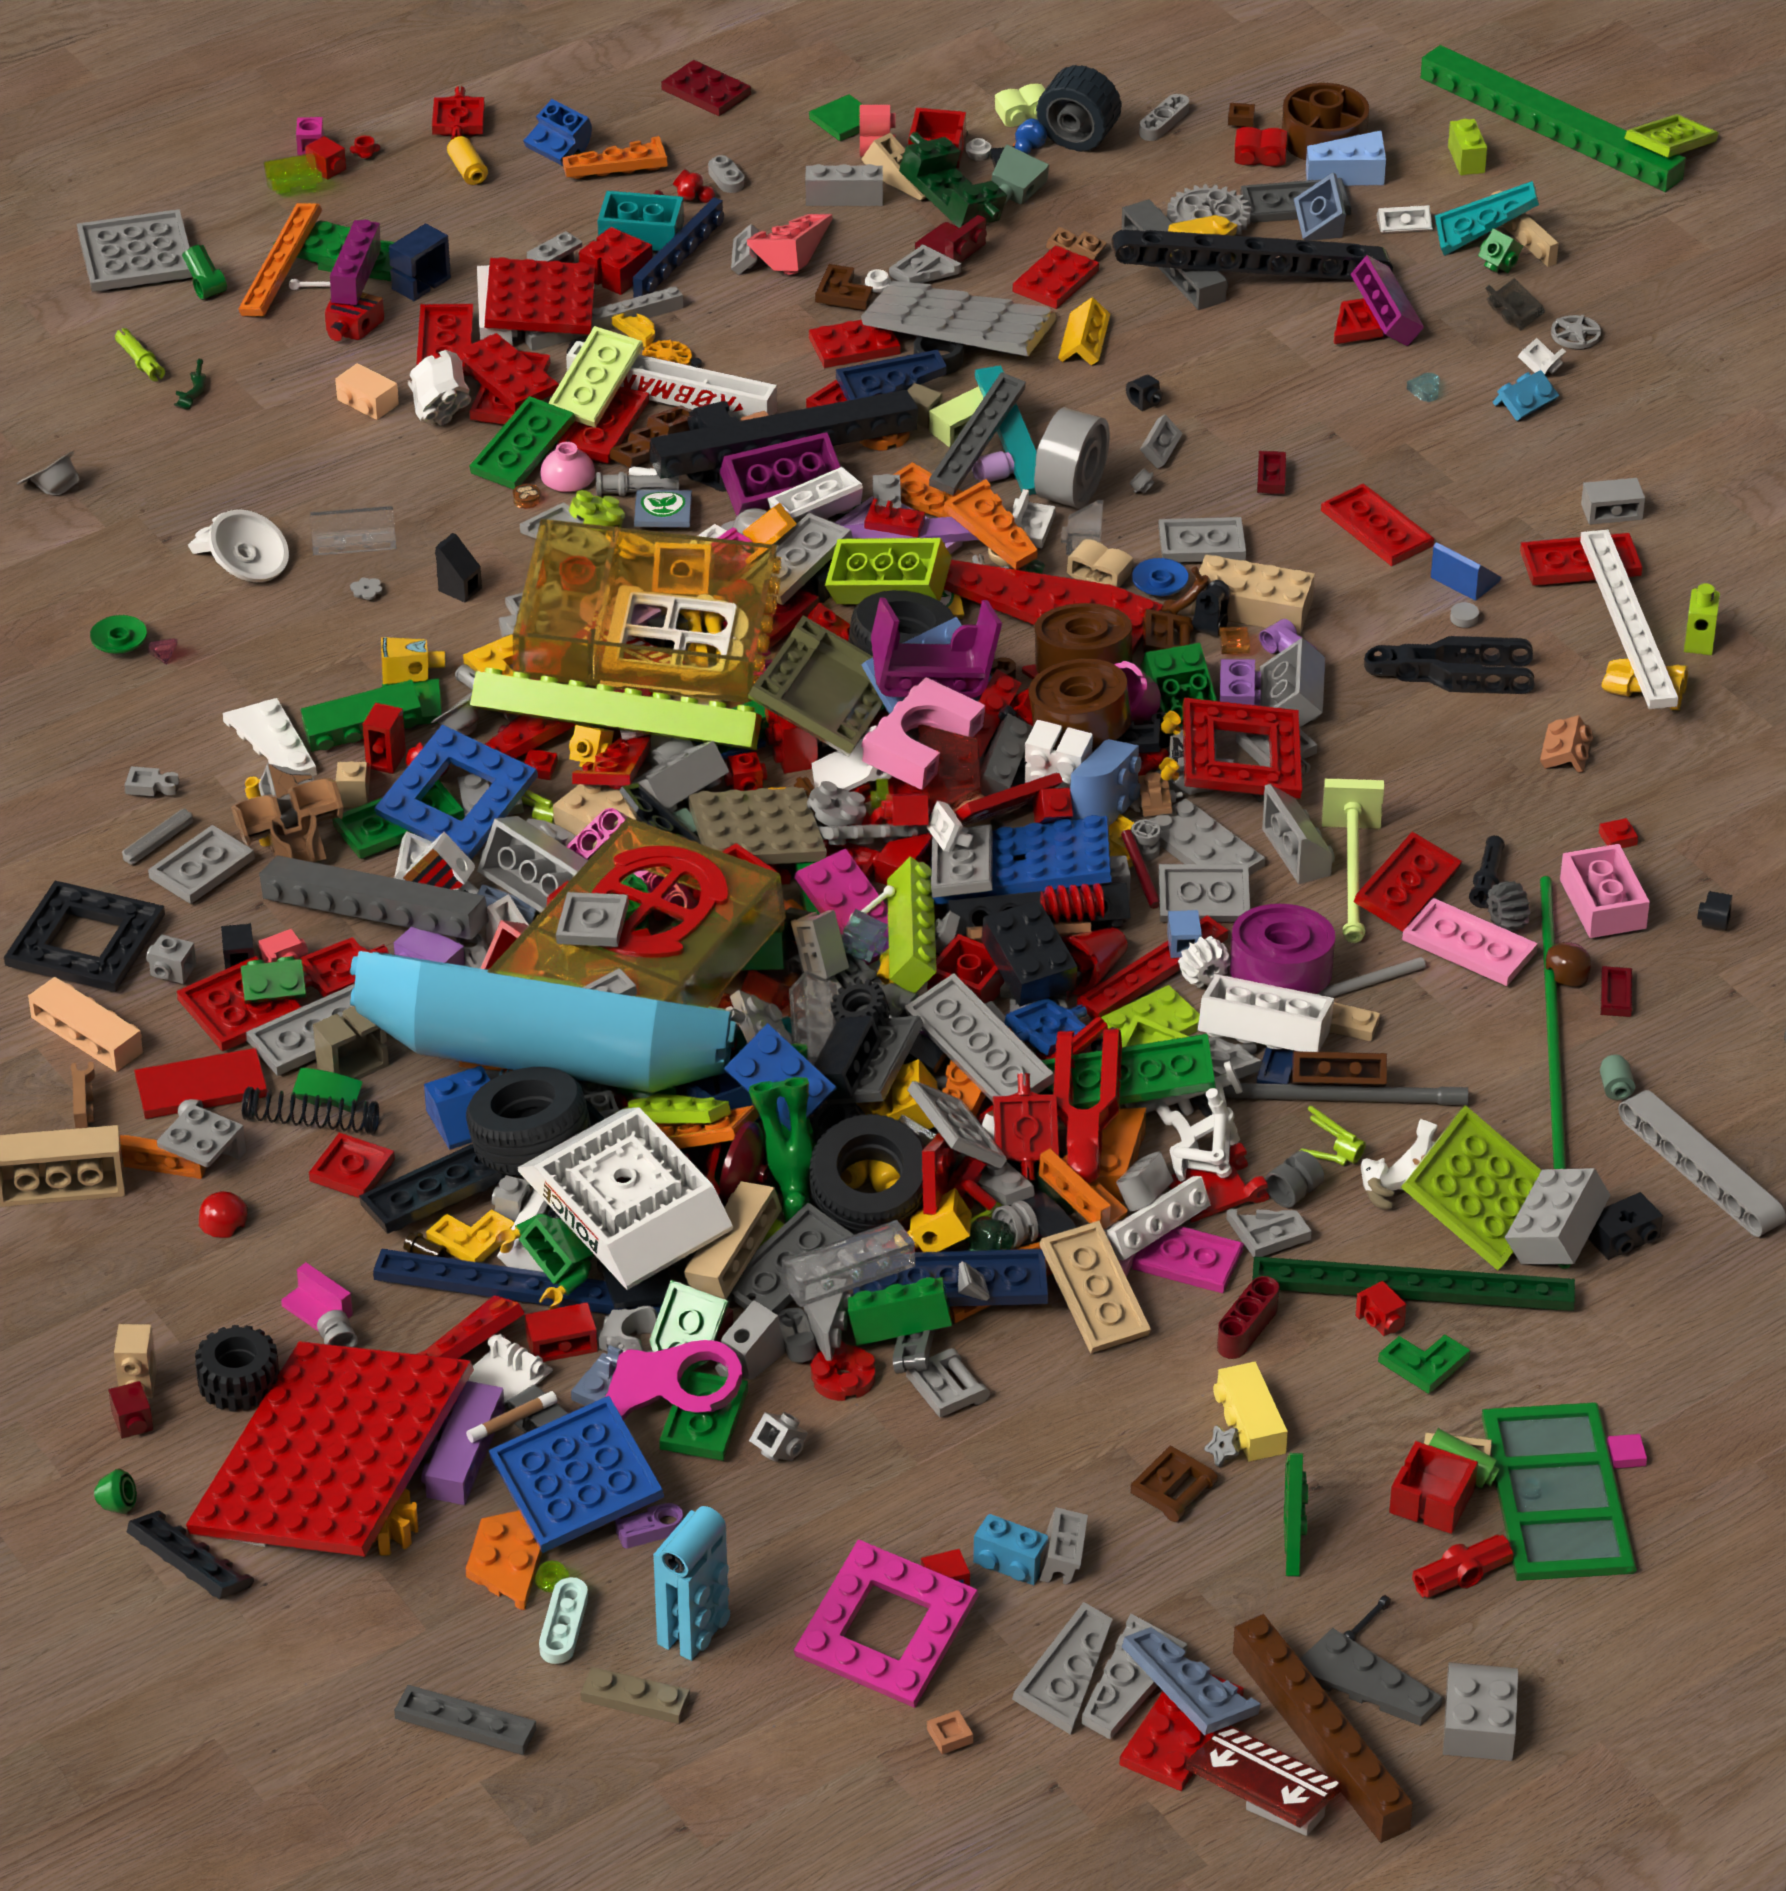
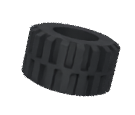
M232 1325V1328L228 1329L222 1327L218 1329L217 1333L211 1332L208 1334L207 1340H202L199 1344V1349L196 1350L195 1363L200 1393L202 1397H206V1401L210 1405L216 1403V1408L223 1410L226 1407L229 1408V1411H237V1409L243 1408V1411L250 1410V1407L254 1405L259 1407L265 1395L272 1390V1384L277 1383L279 1364L276 1344H273V1339L270 1335L265 1336V1332L261 1329L253 1330V1326L248 1325L244 1328L239 1327V1325Z

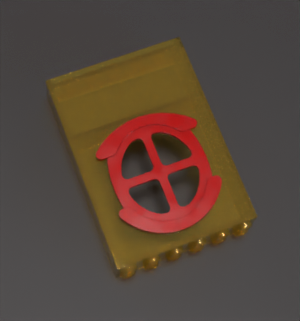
M628 817L487 972L582 988L620 968L636 985L637 995L635 997L708 1008L786 919L781 877L779 873L760 867L746 860L725 854L722 851L709 848L695 841L682 838L671 832ZM643 869L665 877L650 893L621 884L629 875ZM676 882L701 891L699 903L693 909H687L662 898ZM567 892L628 895L629 900L641 904L624 923L618 947L557 944L556 932ZM654 909L684 920L678 926L659 934L649 936L631 934L651 910Z

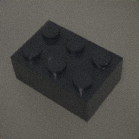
M1039 900L983 918L981 940L1019 1007L1075 989L1078 966Z

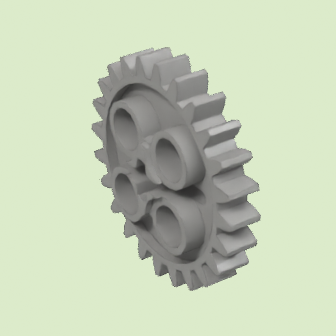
M1204 184L1203 188L1194 185L1193 190L1184 188V193L1176 192V197H1171V202L1168 203L1167 218L1173 223L1213 215L1222 216L1230 222L1237 224L1236 234L1241 235L1242 230H1247V224H1250L1251 206H1248V200H1244V195L1236 196V190L1227 192L1226 186L1218 189L1217 185H1214L1212 188H1208L1207 184Z

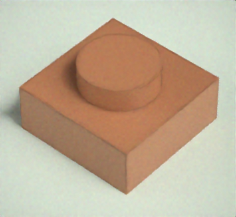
M959 1710L927 1721V1731L941 1754L973 1743V1733Z

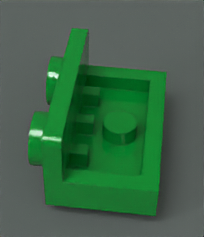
M288 956L277 959V962L265 963L264 960H253L247 962V965L241 966L245 1004L306 997L302 959L295 960V957Z

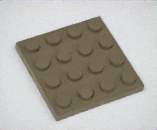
M759 788L757 790H729L727 792L701 791L688 796V806L705 857L709 860L713 858L716 861L717 854L735 843L766 864L818 862L826 858L827 851L812 809L810 808L809 810L807 807L808 798L804 788Z

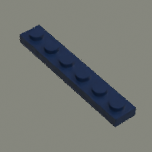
M713 197L633 277V298L653 293L656 287L663 280H666L670 273L677 266H680L683 260L693 253L723 223V200Z

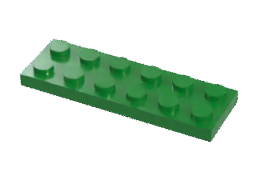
M1208 1034L1122 1047L1120 1105L1203 1092L1211 1088L1216 1089ZM1102 1051L1074 1055L1075 1068H1072V1081L1074 1085L1073 1107L1077 1109H1089L1100 1102ZM1055 1058L1041 1060L1055 1075ZM1054 1083L1051 1084L1050 1086H1048L1047 1088H1045L1043 1091H1041V1092L1038 1093V1094H1040V1095H1051V1094H1053V1093H1054Z

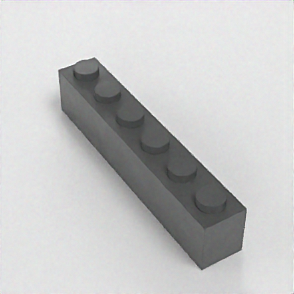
M1150 199L1122 207V230L1168 231L1169 225L1173 224ZM1158 267L1197 310L1226 302L1228 282L1225 276L1221 275L1218 271Z

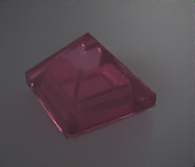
M173 638L150 642L148 653L167 665L177 649L178 641Z

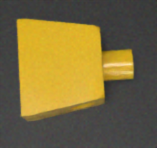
M956 1188L943 1195L936 1214H923V1208L918 1210L911 1217L910 1230L898 1236V1242L905 1253H909L918 1247L923 1252H939L970 1236L972 1213Z

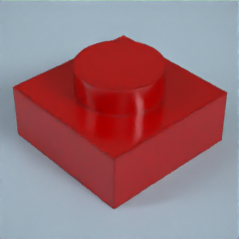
M531 749L528 751L524 763L537 770L538 777L536 779L551 780L558 757L557 753Z
M1627 818L1599 824V834L1607 846L1620 844L1621 848H1627L1637 845L1638 835Z

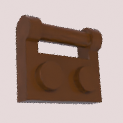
M1146 609L1143 616V653L1178 647L1179 645H1173V628L1179 632L1180 646L1191 644L1193 620L1187 616Z
M1170 1445L1131 1483L1130 1493L1161 1510L1170 1521L1177 1522L1184 1516V1510L1206 1488L1210 1489L1217 1483L1218 1476L1211 1468ZM1190 1475L1196 1478L1176 1500L1169 1497Z

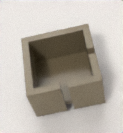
M355 1006L342 1011L343 1016L341 1017L335 1014L313 1024L318 1070L329 1071L359 1080L389 1066L388 1049L385 1044L387 1042L386 1032L357 1013Z

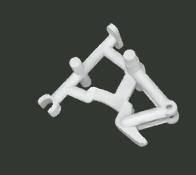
M1230 1061L1224 1063L1226 1074L1215 1077L1216 1089L1211 1088L1203 1092L1125 1104L1126 1108L1146 1107V1113L1156 1110L1166 1125H1173L1178 1130L1182 1141L1170 1148L1173 1169L1179 1181L1186 1180L1187 1168L1217 1173L1221 1178L1229 1176L1232 1172L1229 1164L1230 1145L1237 1144L1240 1141V1137L1233 1121L1234 1113L1231 1108L1227 1107L1223 1087L1232 1085L1236 1094L1242 1093L1243 1090ZM1206 1093L1208 1104L1213 1114L1190 1127L1183 1116H1188L1194 1111L1189 1099ZM1178 1103L1182 1114L1179 1111H1171L1168 1106ZM1214 1130L1212 1152L1199 1150L1197 1139Z

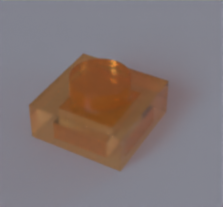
M1248 627L1219 628L1222 654L1250 653Z

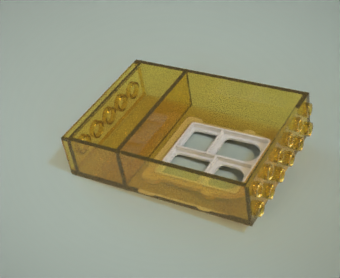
M541 519L513 632V672L530 674V679L541 680V676L558 678V682L569 683V680H576L591 686L603 684L618 689H649V692L741 703L753 701L748 698V694L761 676L758 673H764L765 656L762 653H768L769 636H766V633H772L773 617L770 614H775L777 597H774V594L779 595L781 578H778L776 574H780L781 557H777V545ZM636 604L666 607L668 610L664 627L632 625L631 619L634 606ZM681 609L719 613L728 622L726 629L716 634L676 629L678 614ZM629 636L672 640L675 642L674 649L626 644ZM688 643H702L714 646L721 654L685 651Z

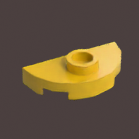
M624 313L611 317L614 327L629 337L642 341L644 347L653 343L655 339L654 323L649 318L641 314H637V317H624Z

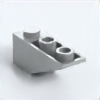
M809 1280L803 1296L804 1311L817 1345L826 1360L832 1361L836 1348L841 1346L842 1330L847 1329L848 1297L853 1296V1294H848L847 1281Z

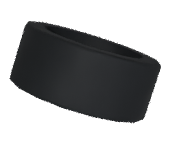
M917 336L914 341V354L933 350L950 352L941 355L946 364V375L956 372L964 363V345L961 343L924 336Z

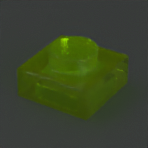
M888 778L876 779V791H870L871 809L880 807L881 801H886V794H889Z

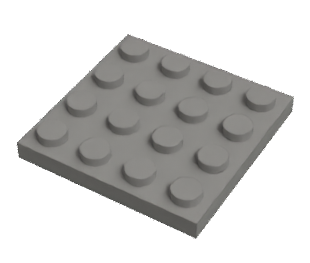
M180 209L77 224V232L92 292L107 291L121 287H134L149 283L157 284L177 279L184 280L192 277L182 257L183 252L190 247Z

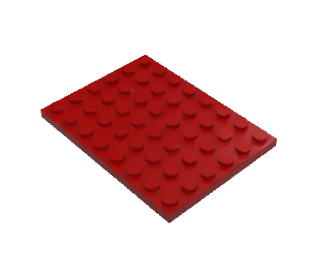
M299 1341L278 1374L276 1384H272V1390L263 1398L187 1521L186 1527L189 1534L365 1557L473 1373L474 1368L471 1360Z

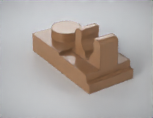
M1151 772L1138 776V782L1141 785L1140 796L1143 817L1173 813L1169 783L1162 779L1161 773Z

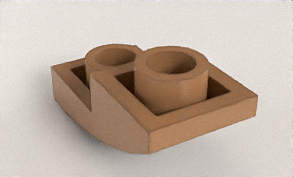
M1058 227L1048 239L1046 248L1052 249L1056 245L1095 260L1105 248L1107 242L1086 231L1078 237L1070 231Z

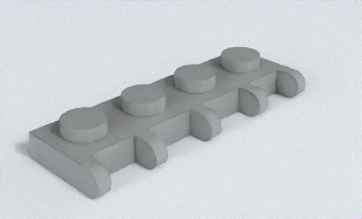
M889 824L818 827L822 839H828L829 845L846 844V839L851 838L856 839V844L874 843V838L883 837V842L888 843L889 841L901 839V836L912 837L930 833L926 825L892 826Z

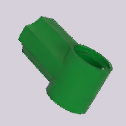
M198 244L183 252L182 257L193 277V287L200 299L203 300L227 290V283L220 269H215L204 245Z

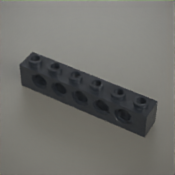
M1127 883L1101 885L1104 896V919H1102L1101 915H1096L1095 921H1091L1088 913H1085L1083 920L1091 923V931L1094 930L1096 925H1105L1106 928L1124 927L1123 923L1131 918ZM1041 891L949 900L946 904V914L951 911L960 916L955 936L960 934L967 937L966 927H976L972 923L973 914L979 913L983 916H989L1035 900L1040 901ZM1076 914L1071 921H1079ZM1049 915L1050 920L1055 922L1053 916ZM1061 915L1059 922L1067 921L1066 918L1063 915Z

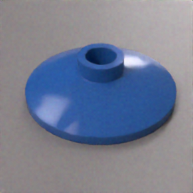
M1153 558L1139 563L1134 568L1132 580L1138 589L1147 594L1166 596L1181 591L1187 585L1188 572L1183 565L1174 560Z

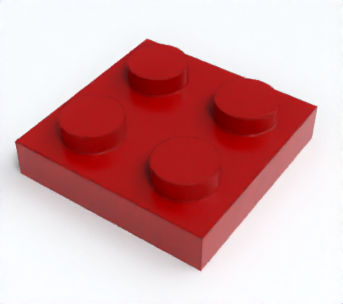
M339 1132L309 1171V1181L359 1198V1195L372 1190L394 1162L395 1154L393 1150Z

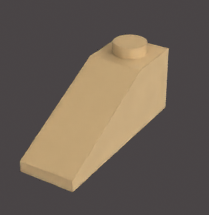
M890 132L874 140L861 160L866 165L883 166V182L920 201L927 198L899 172L905 149Z

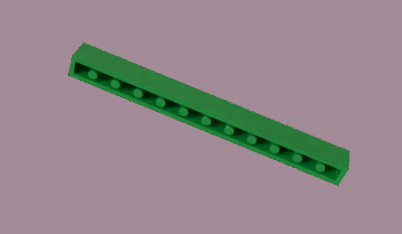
M1442 45L1437 46L1422 57L1420 78L1663 192H1667L1683 180L1686 160L1683 156L1677 154L1665 157L1625 139L1626 130Z

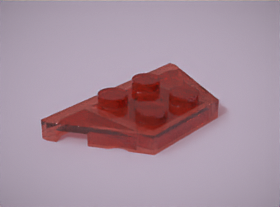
M921 724L918 725L919 743L940 752L937 775L922 789V794L928 795L929 821L936 801L948 803L953 810L959 807L962 802L982 794L978 740L975 738Z

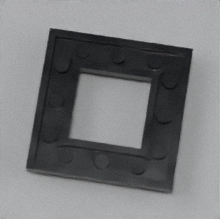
M55 880L5 954V966L116 992L165 916L164 906ZM70 915L119 926L100 957L50 946Z

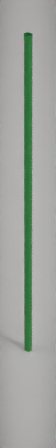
M1543 876L1540 878L1553 1169H1566L1557 981L1554 979L1553 969L1551 967L1548 970L1546 969L1547 952L1550 947L1555 945L1552 879L1549 876ZM1558 1264V1266L1562 1269H1567L1571 1264Z

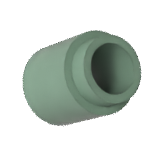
M1621 1055L1607 1056L1602 1061L1600 1067V1076L1605 1094L1613 1100L1626 1099L1635 1091V1082L1630 1064Z

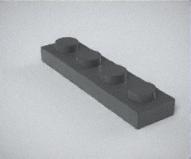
M407 1685L394 1709L395 1719L521 1755L524 1754L536 1731L535 1720Z

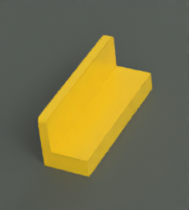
M1093 297L1069 314L1058 356L1061 362L1076 352L1091 366L1099 361L1110 313Z

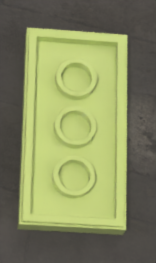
M594 326L550 399L549 404L573 412L575 421L596 428L643 349L642 341Z

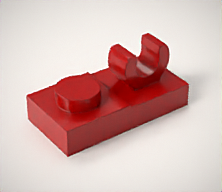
M873 499L864 521V529L919 537L925 522V512L893 508V503L889 500L886 507L879 506L877 504L878 499Z

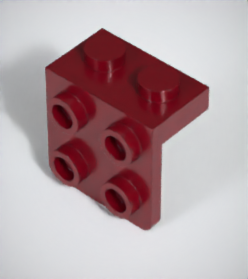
M977 215L960 228L949 222H943L915 242V250L921 245H925L961 263L986 244V218Z

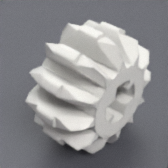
M1212 936L1206 939L1199 937L1196 943H1190L1188 949L1181 951L1182 957L1178 960L1183 977L1190 984H1194L1198 988L1204 984L1209 986L1215 974L1223 975L1228 973L1227 967L1231 964L1230 956L1227 952L1228 949L1223 943Z

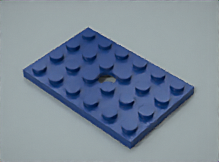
M1090 815L1078 820L1060 819L1054 823H1030L1024 827L1011 828L1005 826L993 830L992 891L935 897L933 899L934 905L946 904L949 900L1045 891L1047 886H1052L1055 890L1059 885L1069 888L1071 884H1075L1078 887L1082 886V884L1093 885L1095 883L1112 882L1107 816ZM1024 856L1026 857L1025 860H1020V861H1014V858H1013V857H1024Z

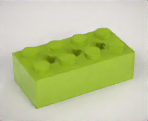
M941 538L837 539L825 586L836 604H859L863 599L872 594L891 590L917 592L941 601L952 556Z

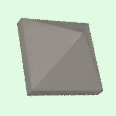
M962 1261L959 1263L958 1294L987 1301L990 1297L983 1274L966 1262Z

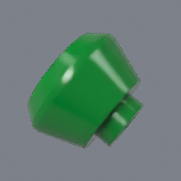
M115 1469L101 1478L95 1487V1500L104 1510L120 1514L129 1513L137 1499L136 1485L132 1476L123 1469Z

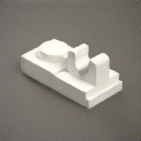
M936 801L929 818V825H926L927 829L943 851L952 852L955 844L969 847L973 835L967 834L968 828L963 827L948 803Z

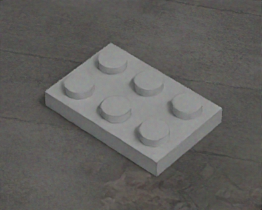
M1241 517L1159 519L1158 521L1162 558L1171 559L1178 563L1203 562L1206 554L1235 560H1246V547Z
M211 825L148 869L149 878L189 904H192L255 859L254 850L214 825Z
M1159 864L1160 922H1168V911L1198 910L1199 919L1208 915L1216 922H1235L1241 914L1250 910L1248 864Z

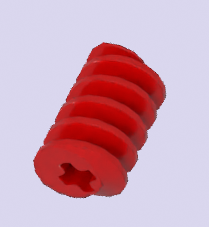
M1095 883L1092 891L1088 884H1082L1080 892L1075 884L1070 885L1068 893L1064 885L1057 887L1056 894L1052 886L1045 888L1044 895L1041 891L1040 902L1048 916H1053L1055 923H1059L1060 917L1063 914L1067 923H1071L1073 914L1077 915L1079 922H1083L1085 913H1088L1091 921H1095L1096 914L1099 912L1102 919H1104V896L1100 883Z

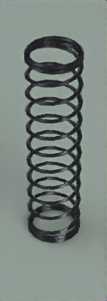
M248 1086L243 1094L241 1111L244 1120H250L255 1113V1117L260 1122L267 1115L270 1123H274L279 1117L282 1124H286L291 1118L295 1126H298L303 1120L304 1124L310 1127L315 1121L319 1129H322L328 1123L329 1128L334 1130L340 1124L344 1132L352 1124L355 1133L360 1132L364 1126L366 1133L371 1135L375 1134L378 1127L379 1104L377 1101H372L369 1107L368 1101H365L363 1120L359 1129L356 1130L354 1124L355 1099L352 1101L351 1118L345 1129L342 1124L343 1097L339 1103L338 1120L335 1126L332 1127L330 1123L331 1096L327 1100L325 1121L320 1126L317 1115L320 1104L319 1095L315 1098L313 1119L310 1124H307L305 1115L308 1102L307 1093L303 1096L302 1114L298 1123H295L293 1115L296 1100L295 1092L291 1095L290 1113L286 1121H283L281 1115L284 1098L282 1090L279 1093L278 1111L274 1120H271L269 1115L272 1096L271 1089L267 1091L266 1110L262 1118H259L257 1114L259 1088L257 1087L254 1090L253 1087Z

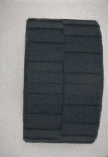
M1072 65L1058 72L1042 93L1036 106V116L1039 123L1045 127L1047 136L1059 146L1080 152L1089 151L1100 145L1117 122L1121 114L1122 101L1115 85L1107 76L1094 68Z

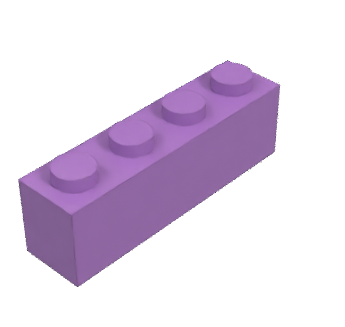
M467 1381L452 1407L451 1416H447L443 1422L441 1439L434 1442L430 1464L426 1463L424 1465L421 1481L426 1485L427 1498L465 1505L495 1434L492 1433L471 1443L466 1432L504 1413V1392L502 1387Z

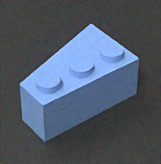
M1382 131L1307 146V180H1320L1331 173H1335L1337 178H1342L1344 186L1384 185L1386 157Z

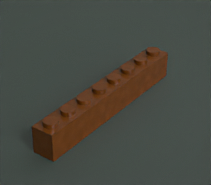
M1262 1614L1234 1626L1233 1654L1329 1778L1333 1782H1338L1336 1787L1378 1841L1383 1843L1411 1829L1413 1802L1267 1617Z

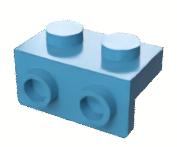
M1539 370L1532 375L1530 372L1523 374L1516 380L1517 383L1514 385L1509 382L1497 391L1499 395L1495 398L1493 404L1497 406L1504 403L1515 420L1519 421L1555 401L1559 394L1542 370Z
M988 1514L974 1535L973 1563L1010 1576L1015 1580L1035 1585L1040 1577V1554L1048 1543V1536Z

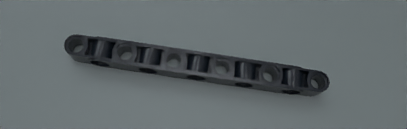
M1120 230L1111 239L1117 261L1123 264L1353 280L1350 274L1364 257L1368 255L1389 266L1393 272L1388 252L1380 246L1156 230Z

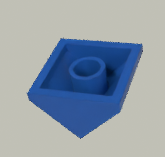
M1437 542L1433 547L1431 578L1475 601L1499 583L1502 578L1484 566Z

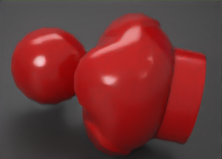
M684 169L672 184L677 188L678 196L683 197V201L693 200L696 193L700 202L708 203L715 197V191L712 186H703L702 175L690 173L687 169Z

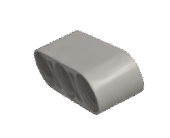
M1158 1151L1137 1160L1116 1183L1128 1210L1131 1212L1153 1203L1173 1182V1178L1162 1153Z

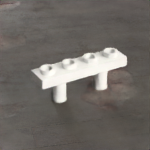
M1193 1176L1166 1194L1161 1193L1153 1203L1140 1209L1123 1221H1117L1104 1229L1108 1233L1106 1236L1110 1240L1117 1259L1126 1260L1211 1206L1202 1177Z

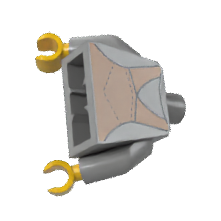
M267 763L261 779L254 776L247 778L245 781V793L248 799L264 795H275L281 812L280 819L287 829L298 823L297 812L292 807L288 789L313 781L314 778L310 773ZM268 837L259 839L261 846L266 847L270 845Z

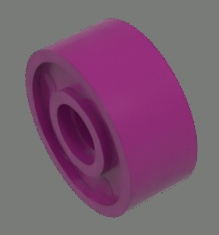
M1267 904L1252 908L1241 914L1232 927L1231 976L1257 983L1318 994L1328 986L1332 979L1335 930L1324 916L1303 906Z

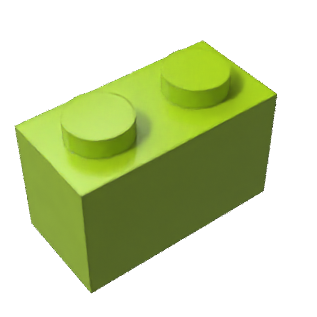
M1475 119L1450 121L1448 148L1459 174L1485 173L1487 146Z

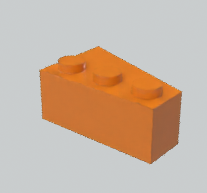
M1146 1107L1119 1109V1114L1103 1130L1100 1176L1096 1180L1119 1202H1124V1199L1116 1182L1138 1159L1141 1142L1145 1136Z

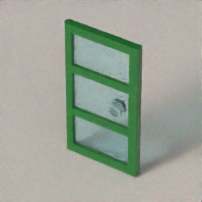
M1598 1403L1482 1409L1481 1417L1486 1439L1492 1440L1490 1456L1497 1459L1494 1466L1499 1468L1495 1477V1484L1507 1539L1513 1552L1512 1564L1516 1581L1634 1574L1637 1568Z

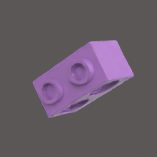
M1221 659L1220 702L1260 706L1261 689L1255 688H1261V671H1255V659Z

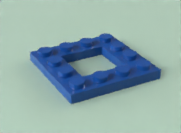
M442 724L374 809L377 816L431 842H434L445 832L472 860L488 840L494 819L504 818L508 815L538 777V773L535 768ZM451 763L492 783L463 821L421 802L422 798Z

